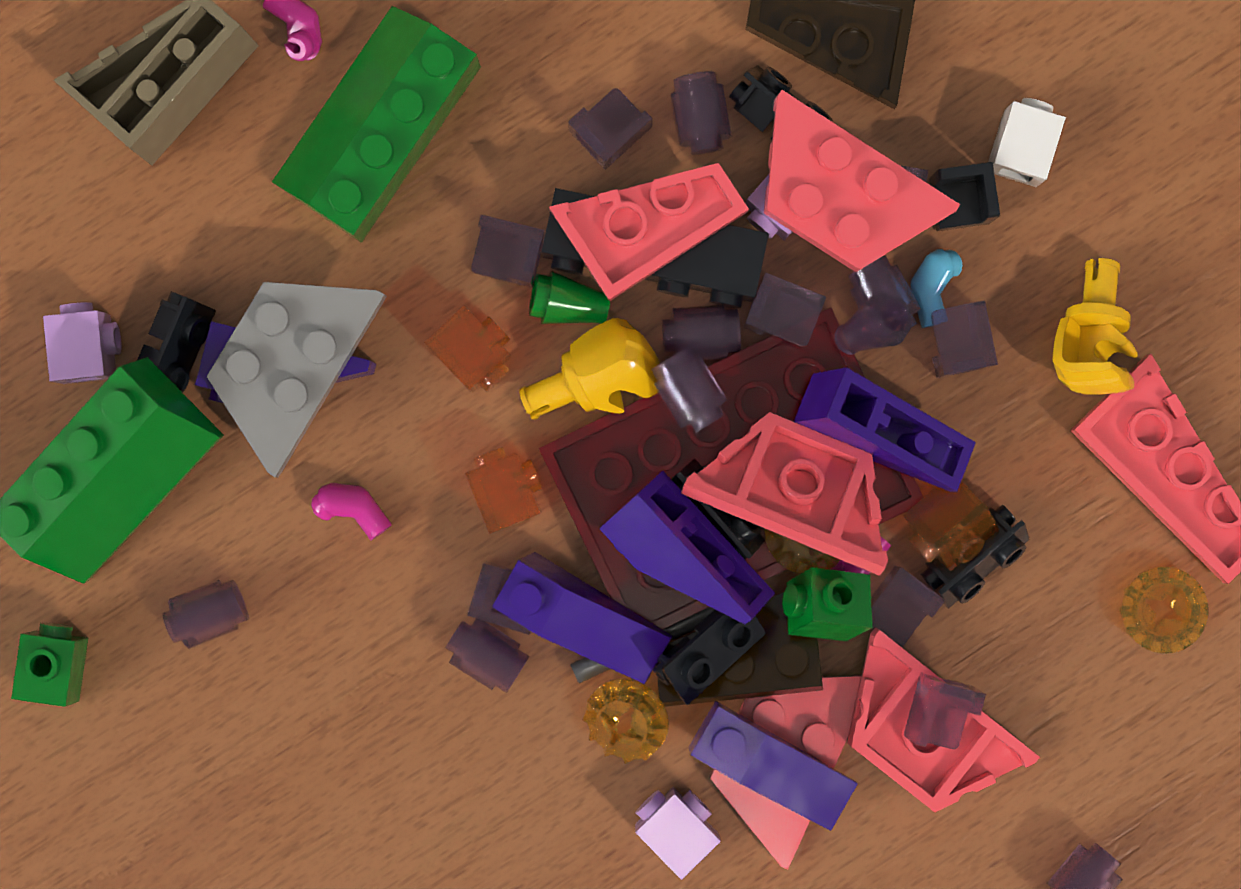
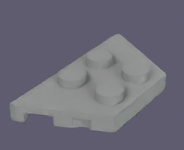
M263 282L207 375V378L264 468L272 476L279 477L387 298L385 294L378 290Z

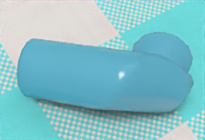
M937 249L928 254L911 280V291L921 328L948 322L941 292L953 276L960 275L963 266L960 255L953 250Z

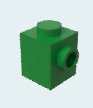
M811 567L786 582L787 587L783 594L782 607L788 620V635L848 641L873 628L870 575Z
M40 623L39 631L22 633L20 635L11 699L63 707L79 702L89 638L72 636L73 626L56 623Z

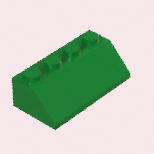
M391 6L272 183L362 243L480 70L481 65L477 54L433 24Z
M148 357L121 365L0 498V536L21 558L84 584L95 575L224 434Z

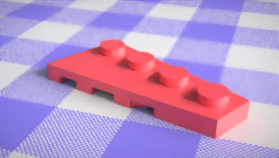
M1152 354L1145 355L1129 371L1134 379V389L1121 393L1106 394L1070 431L1222 583L1229 584L1241 572V501L1232 486L1227 485L1213 462L1215 458L1206 443L1199 439L1185 415L1187 412L1175 393L1172 394L1159 372L1161 369Z

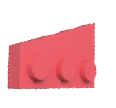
M719 163L654 179L653 182L626 189H615L597 194L598 196L572 203L565 202L549 207V210L609 302L732 223L749 210Z

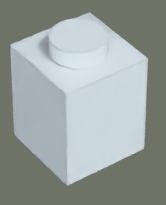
M1023 98L1021 103L1013 101L1004 110L988 161L993 162L994 174L1033 187H1037L1047 180L1066 117L1052 113L1054 108L1052 105L1037 99Z

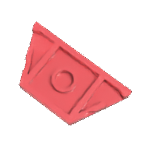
M781 90L775 98L773 111H775L773 138L770 144L768 160L770 168L769 181L765 193L764 214L853 271L861 270L957 211L960 206L959 203L787 92Z
M769 412L755 423L744 437L735 439L719 452L718 457L699 473L696 474L694 472L686 479L681 492L685 496L879 576L886 568L888 557L887 551H882L879 523L882 517L879 498L873 490V482L876 477L871 453Z
M876 627L873 629L869 637L847 743L934 812L958 802L960 797L967 792H978L996 783L995 778L1022 765L1027 768L1038 761L1040 757L881 630Z
M861 675L822 677L823 690L745 698L738 714L834 769L849 736ZM713 768L709 775L712 782L777 863L788 870L810 820L745 787Z

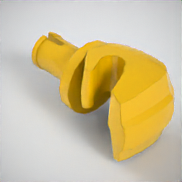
M1107 258L1098 259V268H1096L1095 259L1086 261L1083 303L1067 308L1065 317L1060 319L1054 341L1052 360L1059 380L1070 390L1086 395L1121 393L1134 389V379L1128 370L1108 362L1109 357L1117 352L1132 358H1136L1138 353L1133 343L1123 335L1130 328L1131 316L1128 311L1116 306L1120 264L1115 260Z
M612 318L588 330L570 344V350L561 355V372L529 386H523L519 389V393L526 412L530 414V418L533 420L573 401L586 412L598 409L620 414L624 412L620 390L635 393L643 398H650L658 393L659 384L662 380L661 363L646 338L626 319Z

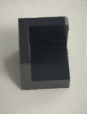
M993 162L939 169L929 178V183L932 187L960 204L956 212L935 224L936 232L987 225L1000 217Z

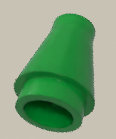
M551 271L549 276L536 274L531 292L529 316L541 318V324H601L607 320L610 302L602 291Z

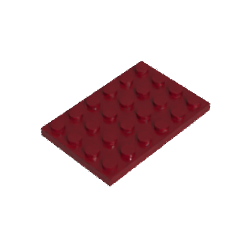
M831 307L658 390V393L650 398H642L625 406L623 413H610L539 448L610 598L662 630L709 607L636 570L625 556L616 550L613 543L599 528L662 471L671 479L694 458L701 466L709 465L718 457L721 450L735 439L744 437L750 428L769 412L794 422L814 373L847 367L865 378ZM873 461L876 477L873 482V490L879 498L882 517L879 525L926 502L914 477ZM760 527V534L766 541L751 558H747L745 561L763 580H766L822 552Z

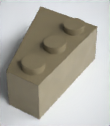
M185 0L142 26L144 30L142 33L117 48L113 45L97 53L100 57L99 59L74 74L67 71L53 81L127 147L150 165H153L259 46L239 23L212 0Z

